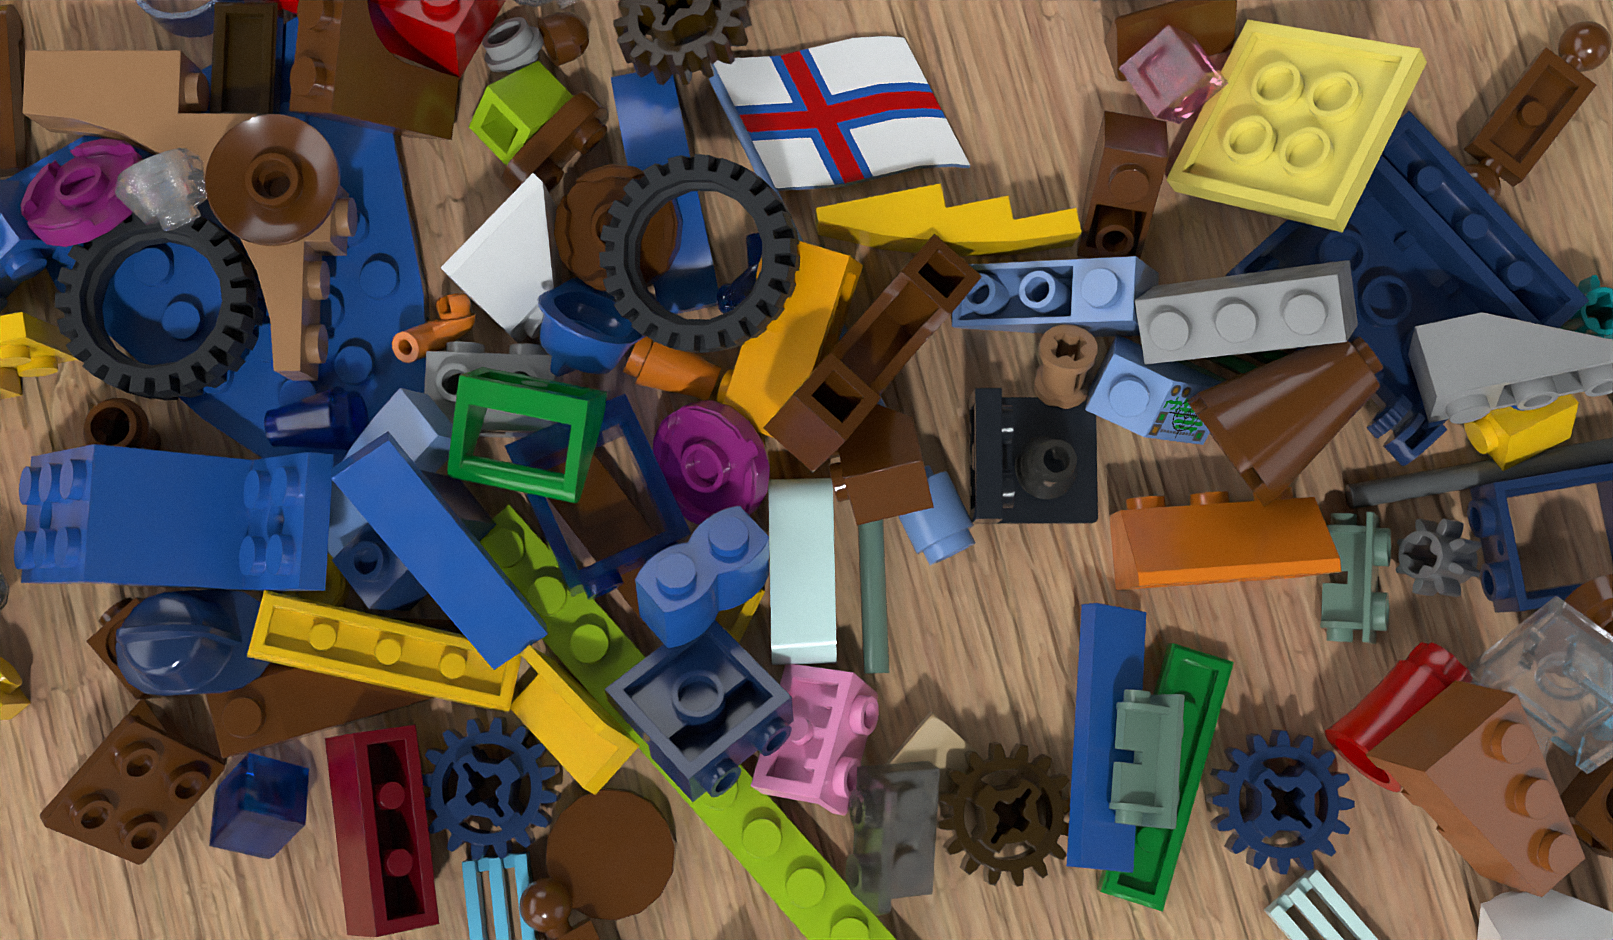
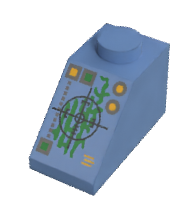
M1116 334L1089 387L1085 410L1146 438L1203 445L1210 431L1202 420L1197 417L1187 401L1198 392L1222 382L1177 361L1145 365L1142 345Z

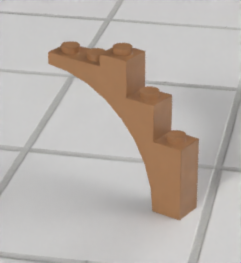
M25 50L22 112L24 115L49 132L125 140L132 147L144 150L182 170L203 187L204 190L207 163L216 144L234 126L258 116L257 114H201V111H206L209 106L210 91L206 75L202 73L203 71L181 50ZM279 177L275 179L270 187L271 195L278 197L285 194L290 187L289 178ZM341 186L336 204L329 217L316 231L302 240L282 246H262L241 239L257 270L269 313L274 371L292 381H318L319 363H325L327 359L328 334L326 327L320 324V300H326L329 296L330 272L327 262L322 261V256H347L348 237H354L357 231L356 203L353 198H349V194Z

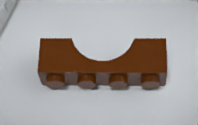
M933 234L763 429L814 472L850 437L881 399L880 395L893 378L952 314L982 276L937 235Z

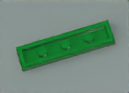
M1168 643L1153 695H1185L1183 712L1184 733L1181 743L1179 773L1180 797L1177 805L1176 829L1136 826L1133 873L1102 870L1097 890L1163 912L1234 662L1178 644Z

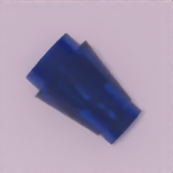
M340 386L276 409H269L264 418L266 437L275 448L285 446L291 448L350 450L369 424L367 407L361 394L356 390L345 391Z

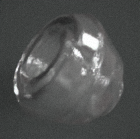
M176 148L156 154L122 171L117 176L114 193L146 225L159 222L163 231L179 228L201 216L197 206L207 199L203 160L201 156L187 148Z

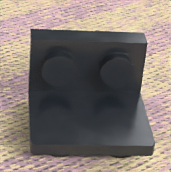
M1002 388L974 389L968 399L970 518L973 524H1093L1098 520L1096 415L1085 410L1087 398L1076 407L1063 409L1058 406L1046 405L1038 397H1002Z

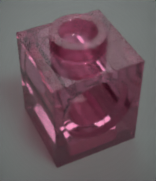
M1170 25L1164 28L1119 68L1156 118L1181 124L1228 84V81L1194 36Z

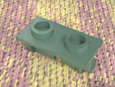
M1367 512L1366 526H1357V514L1331 513L1330 525H1327V528L1340 557L1341 571L1348 572L1347 584L1322 583L1320 628H1327L1326 641L1353 642V630H1363L1362 642L1376 644L1377 631H1387L1389 624L1388 592H1378L1379 566H1390L1391 530L1390 528H1380V517L1374 512Z
M1124 690L1123 702L1116 703L1115 749L1134 751L1133 764L1114 762L1112 793L1109 809L1115 810V823L1176 829L1177 805L1180 797L1179 773L1181 743L1184 733L1183 712L1185 695H1151V692Z

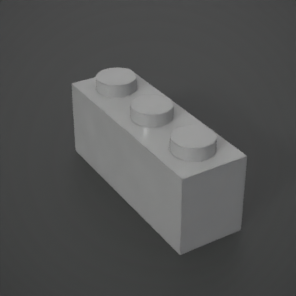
M1349 260L1157 285L1135 300L1145 365L1347 342L1358 326Z

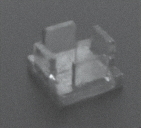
M1555 596L1471 662L1468 670L1473 677L1471 684L1518 695L1545 761L1550 742H1552L1570 756L1578 752L1575 766L1589 774L1613 758V636L1558 596Z

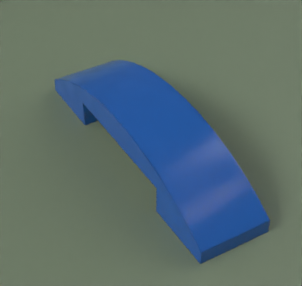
M653 71L642 78L636 72L611 77L627 166H635L643 171L655 163L664 165L668 163V158L680 155L690 157L673 74L664 85L657 83ZM691 191L675 198L683 223L680 250L669 271L653 283L657 301L666 310L674 314L722 305L698 191Z

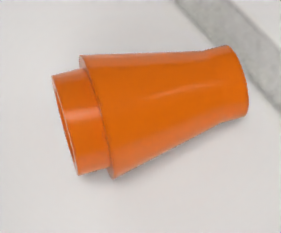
M644 337L634 344L623 373L637 378L635 385L692 396L705 401L711 395L721 367L710 363L695 352L672 349L654 342L649 337Z

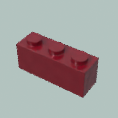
M416 724L325 738L347 935L381 937L440 924Z

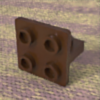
M142 699L120 721L40 813V819L46 828L140 865L152 855L224 771L225 766L218 757L186 742L160 706Z

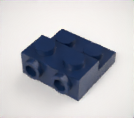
M716 620L699 637L684 645L667 648L663 644L605 688L607 701L648 744L651 758L692 802L705 792L711 797H718L724 794L738 780L741 774L739 765L757 750L763 756L773 754L787 741L792 731L790 724L794 721L792 697Z

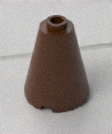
M1359 336L1351 342L1347 340V342L1308 346L1200 391L1187 402L1197 417L1208 428L1210 435L1265 507L1272 501L1277 500L1380 388L1375 374L1381 371L1383 366L1372 349Z

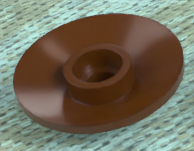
M281 114L252 117L230 129L214 147L205 173L207 199L219 222L242 240L262 246L287 245L312 234L329 217L336 204L340 189L338 161L327 140L308 123L295 117ZM279 177H288L290 187L287 192L282 196H272L270 187L273 181Z

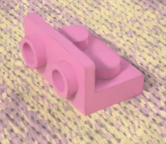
M786 664L780 685L792 697L794 719L790 724L792 731L787 741L776 752L768 756H763L760 753L751 787L766 795L816 803L833 814L845 816L848 812L851 798L857 794L861 785V760L867 737L874 731L879 716L878 694L854 672Z

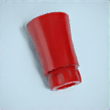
M1420 642L1409 653L1407 658L1399 660L1381 682L1351 711L1325 730V736L1334 750L1363 776L1389 791L1400 792L1402 786L1387 770L1377 768L1366 754L1455 680L1472 683L1473 677L1470 671L1443 647L1433 642Z

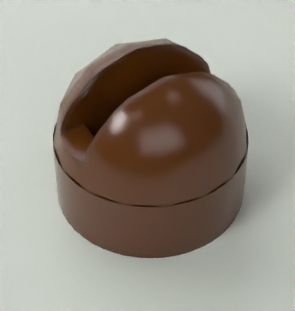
M556 12L538 19V28L544 39L543 45L555 66L558 67L574 61L585 53L589 44L588 28L586 22L579 15L571 12Z

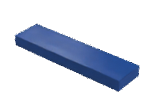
M389 431L331 469V479L493 670L522 652L529 644L533 645L548 635L546 623Z
M1100 603L1082 604L1067 867L1133 873L1136 825L1115 823V810L1109 809V802H1111L1114 762L1132 764L1134 762V751L1115 749L1116 703L1123 702L1124 690L1143 691L1146 612Z

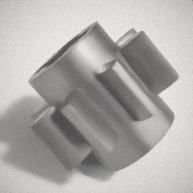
M1443 518L1438 524L1435 521L1417 519L1415 523L1416 531L1410 533L1405 539H1398L1397 544L1400 546V565L1396 568V573L1415 578L1412 591L1415 594L1434 596L1438 592L1440 595L1461 596L1460 584L1466 582L1471 577L1480 576V572L1476 568L1478 562L1476 551L1481 547V543L1461 538L1464 523Z

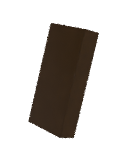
M215 2L210 114H257L258 116L280 114L284 10L278 3Z

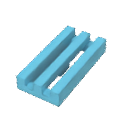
M530 851L512 853L502 859L497 855L483 857L480 860L466 859L462 862L470 940H488L481 879L482 871H489L496 940H512L504 869L515 868L519 904L523 891L533 882ZM520 914L522 940H539V932L529 927Z

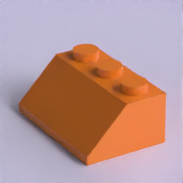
M1288 487L1277 500L1272 501L1265 507L1254 492V501L1230 503L1229 492L1218 491L1191 494L1189 506L1166 507L1165 496L1126 499L1127 510H1120L1109 515L1116 591L1303 578L1342 572L1341 561L1315 497L1293 498L1292 487Z

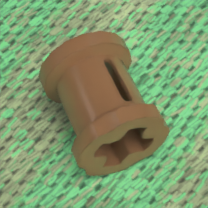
M1062 324L1050 328L1041 338L1039 356L1043 364L1037 369L1033 390L1037 397L1046 405L1069 409L1080 405L1086 400L1090 384V376L1087 370L1093 367L1098 354V344L1093 335L1086 329L1076 325Z

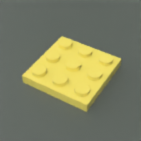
M1247 19L1166 180L1173 190L1178 193L1343 232L1427 61L1421 49L1416 47Z

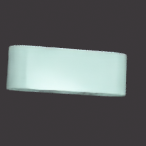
M769 479L772 665L837 663L832 479Z

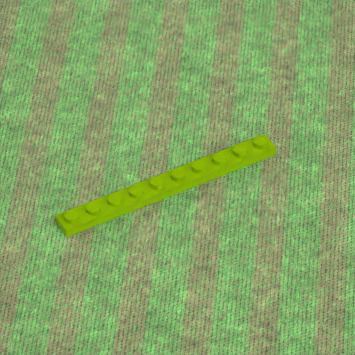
M508 505L493 518L497 525L480 541V544L546 623L548 635L542 638L543 641L596 701L640 745L638 748L802 934L808 940H897L769 795L762 794L751 787L753 777L741 764L739 765L741 774L738 780L724 794L718 797H711L705 792L694 802L687 797L651 758L648 744L607 701L605 688L645 659L644 654L512 506Z

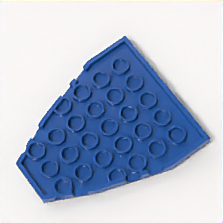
M295 17L283 24L280 114L295 117L308 123L327 140L338 161L340 186L349 194V198L354 199L357 208V231L354 237H348L347 256H322V261L327 262L330 272L329 296L326 300H320V324L326 327L328 334L327 359L325 363H319L318 381H292L275 372L273 368L271 323L264 299L258 301V308L264 312L262 326L255 325L252 333L258 337L253 351L245 348L240 357L246 361L237 372L228 370L223 374L227 380L217 388L208 386L202 388L204 393L202 395L192 398L178 397L203 420L261 458L303 452L334 454L333 467L343 461L352 445L371 420L399 388L424 393L426 357L411 363L402 362L394 355L392 340L397 333L424 324L427 320H430L429 296L415 224L410 217L405 191L407 182L404 167L399 161L395 134L289 111L291 97L290 73L295 60L299 23L298 17ZM212 64L202 69V73L207 77L210 92ZM210 101L208 109L201 111V114H210ZM84 135L6 180L22 181L27 188L39 171L48 163L56 160L62 166L67 161L75 158L70 152L74 147L85 142L103 138ZM134 148L148 164L151 176L146 196L139 205L146 204L157 209L158 204L172 205L182 211L184 209L192 211L228 233L245 250V255L250 259L241 239L226 229L214 215L203 187L182 170L144 150ZM89 242L81 243L78 245L85 247ZM171 242L149 245L126 258L109 280L102 305L105 330L110 337L138 362L149 365L178 362L198 350L215 328L222 304L220 281L208 259L194 248ZM73 245L67 247L58 246L46 258V269L61 293H65L66 286L57 280L61 267L72 269L76 260L67 255ZM257 275L255 276V280L260 284L259 277Z

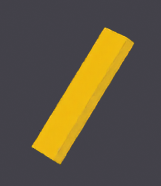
M264 590L247 653L249 658L504 713L510 710L522 657L519 653L493 670L465 635Z

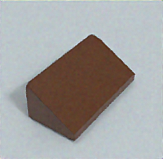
M1174 0L1116 17L1104 40L1115 78L1118 81H1126L1229 51L1235 41L1237 0Z

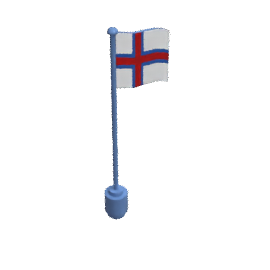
M876 36L851 38L779 56L734 58L735 61L731 65L719 60L712 64L714 76L709 78V81L755 173L778 194L781 200L782 198L778 191L845 187L923 168H970V164L903 37ZM791 218V221H792V223H793V226H794L795 229L797 230V228H796V226H795V224H794V222H793V220H792V218ZM797 230L798 239H799V241H802V242H803V240H802V238H801V236H800V234H799V232H798V230ZM845 324L843 326L839 340L848 331ZM881 398L877 404L886 407ZM925 466L934 508L898 517L916 553L920 554L923 552L929 565H933L967 549L976 542L969 530L974 524L948 472L944 471L934 475L931 467Z

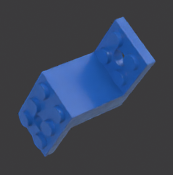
M92 444L32 456L30 466H26L23 469L19 483L20 502L22 505H27L25 531H19L14 545V564L17 569H22L21 583H92L208 590L225 589L232 591H325L332 490L331 469L333 468L334 454L303 452L248 460Z

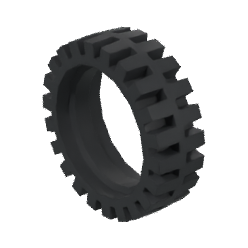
M695 154L694 157L680 155L668 158V163L664 165L655 163L644 169V177L640 180L632 178L623 188L626 192L621 201L614 200L608 213L613 215L610 226L603 225L600 237L601 240L606 242L605 252H599L600 267L605 269L607 273V278L603 279L607 293L614 296L617 302L614 304L617 311L622 317L628 319L632 323L631 327L640 334L649 337L656 343L685 352H719L744 345L745 341L757 338L767 330L766 326L772 320H777L785 310L783 305L788 297H792L796 283H794L795 273L800 268V256L797 254V245L800 243L797 230L791 221L792 216L786 205L761 177L744 166L724 158L703 154ZM691 191L719 192L737 200L754 218L762 240V269L751 293L732 311L711 319H686L666 310L649 292L640 269L641 240L650 219L668 201Z
M146 204L138 205L129 217L111 231L91 240L85 247L78 244L73 245L67 255L76 260L72 269L61 267L57 280L66 286L65 293H55V308L65 314V317L58 319L57 323L60 333L71 340L66 346L73 357L84 363L82 365L83 368L108 385L126 393L149 399L155 398L169 401L178 400V396L192 398L204 394L202 388L206 386L217 388L227 380L223 374L228 370L237 372L246 362L240 357L245 348L253 351L258 337L252 334L255 325L262 326L264 312L258 308V301L264 300L261 285L255 280V276L258 275L252 261L245 255V250L228 233L206 218L187 209L182 211L172 205L158 204L157 209ZM171 242L194 248L208 259L220 281L222 304L215 328L198 350L178 362L149 365L133 361L115 347L105 330L102 305L109 280L126 258L149 245Z

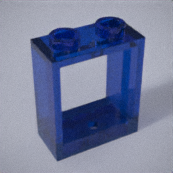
M625 393L606 401L604 418L595 448L620 437L622 438L665 532L578 570L546 498L524 493L571 597L585 592L588 600L603 596L624 584L621 577L622 574L644 565L654 555L668 547L689 542L691 537L689 527ZM558 422L505 445L509 462L543 470L566 462L571 425Z

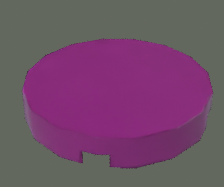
M104 138L85 142L70 150L75 158L67 161L64 165L60 166L54 160L52 163L44 166L29 183L21 203L22 215L28 221V226L36 236L47 245L72 246L89 242L111 231L129 217L146 196L151 181L148 164L125 140Z
M713 400L691 402L662 420L653 439L652 464L656 477L662 475L664 483L668 488L663 493L675 510L688 521L700 525L713 514L727 508L741 506L748 515L759 508L768 491L770 466L764 443L750 421L731 406Z

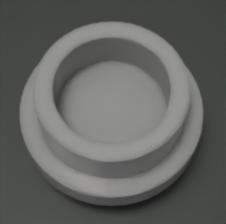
M522 17L505 20L493 27L482 40V45L486 50L484 60L491 71H506L508 74H512L537 61L539 57L538 52L544 43L543 36L538 28L529 26Z

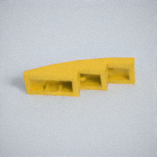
M941 183L817 207L815 211V224L817 234L820 236L881 250L917 253L933 234L937 235L959 256H993L1072 247L1082 232L1077 208L1016 220L1013 219L1009 196L946 208Z

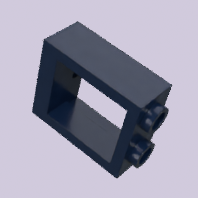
M1613 463L1495 482L1470 488L1472 500L1467 508L1468 521L1471 531L1481 541L1485 563L1482 564L1480 569V580L1485 596L1489 601H1493L1495 613L1518 612L1560 605L1575 589L1586 583L1580 582L1532 591L1525 590L1507 498L1596 484L1613 562Z

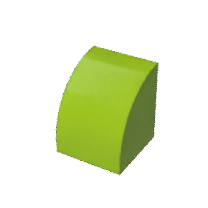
M538 60L488 85L468 127L507 166L515 154L574 96Z

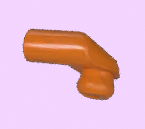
M454 293L439 297L436 302V308L440 318L397 333L392 340L394 355L402 362L411 363L425 358L427 351H441L446 347V343L454 342L470 332L475 323L476 313H471L469 296L465 293Z

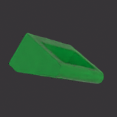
M486 367L459 375L447 466L448 476L578 503L603 422L607 391ZM487 408L571 425L565 474L473 455Z

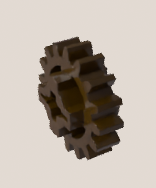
M620 0L618 6L622 17L613 20V26L618 35L617 42L626 63H633L637 75L641 78L653 71L656 81L660 85H664L672 74L679 75L682 85H689L692 73L699 70L708 79L713 77L714 69L712 64L719 60L731 65L735 61L731 46H746L748 38L745 28L752 26V19L746 0ZM714 5L718 7L721 11L715 10ZM646 35H651L653 42L648 40Z
M989 743L988 759L983 760L975 751H967L964 754L969 769L963 773L948 768L946 774L956 785L952 792H936L935 799L949 806V814L934 819L937 828L952 830L953 836L942 846L945 852L952 855L964 850L966 854L962 859L960 868L970 875L981 864L984 865V881L990 885L995 886L1002 871H1006L1011 884L1016 887L1023 886L1024 869L1030 868L1039 877L1044 878L1048 875L1043 859L1048 854L1064 860L1067 856L1057 841L1060 835L1068 836L1069 823L1064 822V813L1070 812V798L1061 797L1059 791L1070 781L1069 778L1062 773L1051 776L1046 774L1052 758L1048 755L1040 754L1029 763V752L1026 745L1016 743L1010 757H1006L1001 743ZM999 770L1018 771L1016 776L1012 775L1006 784L990 786L981 780L984 776ZM1041 794L1044 796L1047 809L1045 826L1039 823L1036 801ZM966 800L974 805L977 823L970 833L972 835L971 838L964 821ZM999 800L1007 804L1014 802L1012 811L1018 816L1014 825L1010 826L1002 822L997 826L1000 817L993 809ZM1024 842L1030 846L1026 851L1014 856H994L995 853L999 854L1006 844Z

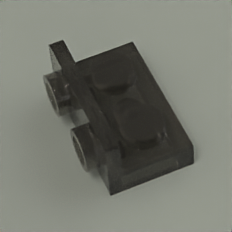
M929 761L857 767L856 790L851 793L849 800V813L854 826L853 854H850L846 861V879L851 894L875 915L889 914L891 911V899L930 895L933 893L940 768Z

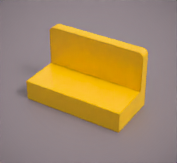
M529 644L520 655L536 670L538 675L512 702L510 709L582 788L596 795L640 745L565 667Z

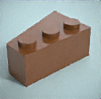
M1455 680L1366 754L1377 768L1387 770L1403 787L1401 793L1412 805L1422 807L1438 824L1436 830L1482 877L1543 897L1585 859L1520 699L1515 693Z

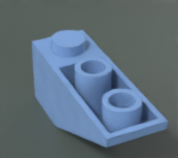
M1136 256L969 264L982 277L952 312V327L1044 334L1052 327L1066 324L1084 328L1093 337L1116 336V334L1120 336H1140L1135 300L1153 286L1158 285L1159 273Z

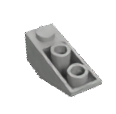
M1483 312L1415 326L1408 356L1429 423L1450 419L1452 423L1463 424L1483 418L1490 410L1515 405L1520 410H1533L1547 406L1558 397L1585 392L1587 396L1596 397L1613 393L1612 339Z

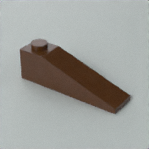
M390 618L464 635L452 620ZM272 662L269 663L260 677L241 689L205 694L222 759L249 754L435 699L430 696Z

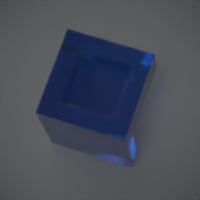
M248 753L215 790L209 846L264 859L273 858L306 825L309 768Z

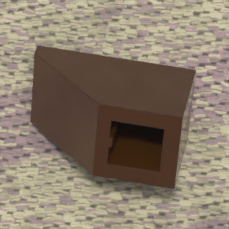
M1104 111L1090 165L1080 226L1082 232L1077 244V256L1090 259L1131 256L1141 258L1169 160L1167 121Z
M876 404L850 437L829 457L830 459L840 457V462L829 464L832 484L837 502L850 500L857 526L934 508L913 417Z

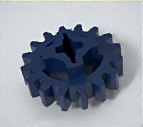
M499 716L494 717L489 731H485L480 718L467 720L466 737L454 728L448 729L443 733V737L449 748L446 751L432 748L428 749L425 754L428 760L436 765L434 772L422 774L423 786L431 787V796L425 798L426 810L434 809L438 816L430 824L428 831L430 834H434L444 829L449 830L452 834L449 838L447 849L451 852L459 849L465 842L471 843L472 859L480 860L485 856L489 845H493L496 854L502 859L512 854V838H515L525 848L536 841L533 831L529 827L531 824L544 828L551 824L553 818L542 807L544 803L557 802L561 798V792L547 788V779L558 774L560 768L559 765L543 766L540 758L547 752V748L542 743L532 747L526 743L530 730L525 725H520L512 734L507 733L506 717ZM496 744L506 747L514 752V754L505 760L492 759L488 757L483 749L479 750L477 745ZM454 768L459 775L456 796L450 800L448 783L451 770ZM479 774L484 778L496 774L500 778L502 785L495 791L498 799L494 796L485 800L479 797L477 790L484 784ZM529 774L531 795L528 806L524 811L525 806L519 799L522 778ZM471 816L490 818L496 827L500 826L501 830H481L469 825L465 820Z
M1272 729L1269 745L1266 744V741L1260 734L1251 733L1246 735L1248 752L1244 753L1233 747H1228L1224 751L1228 760L1232 763L1228 771L1212 768L1210 775L1223 783L1221 792L1207 794L1206 801L1222 807L1223 814L1216 816L1210 824L1213 829L1218 831L1231 830L1232 834L1224 845L1228 851L1238 854L1248 847L1246 864L1260 870L1269 857L1272 871L1287 875L1290 859H1293L1300 868L1309 871L1314 869L1311 852L1317 850L1331 857L1336 853L1333 844L1328 840L1332 832L1349 834L1351 828L1338 820L1339 810L1355 808V801L1339 796L1337 789L1344 786L1350 780L1349 775L1339 771L1329 772L1327 768L1332 764L1336 756L1331 750L1321 749L1313 755L1311 754L1314 738L1299 734L1290 747V739L1285 730ZM1277 757H1287L1297 761L1294 766L1288 765L1281 773H1274L1270 768L1262 764L1266 760ZM1265 784L1287 791L1283 801L1288 806L1287 811L1294 818L1273 811L1277 803L1271 796L1272 791ZM1243 785L1246 788V808L1240 813L1239 795ZM1318 791V792H1319V810H1318V814H1317V817H1316V815H1315V793ZM1278 830L1288 831L1297 838V840L1285 844L1262 842L1265 837L1271 838Z

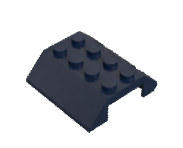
M1410 111L1398 120L1343 232L1288 219L1225 275L1232 276L1345 260L1350 261L1358 326L1348 341L1351 342L1360 336L1372 349L1383 366V369L1375 374L1380 388L1371 397L1381 409L1373 416L1366 428L1377 439L1386 434L1390 429L1393 431L1383 447L1401 466H1405L1416 459L1448 430L1443 425L1448 419L1429 423L1408 356L1415 326L1483 312L1560 328L1589 301ZM1305 346V347H1297V348H1295L1294 351H1295V352H1296V351H1299V350H1301V349H1303V348H1306V347H1308V346Z

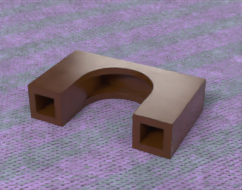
M299 0L297 7L299 23L295 60L290 73V112L393 133L408 138L452 140L459 77L414 66L392 55L382 44L374 30L367 0Z

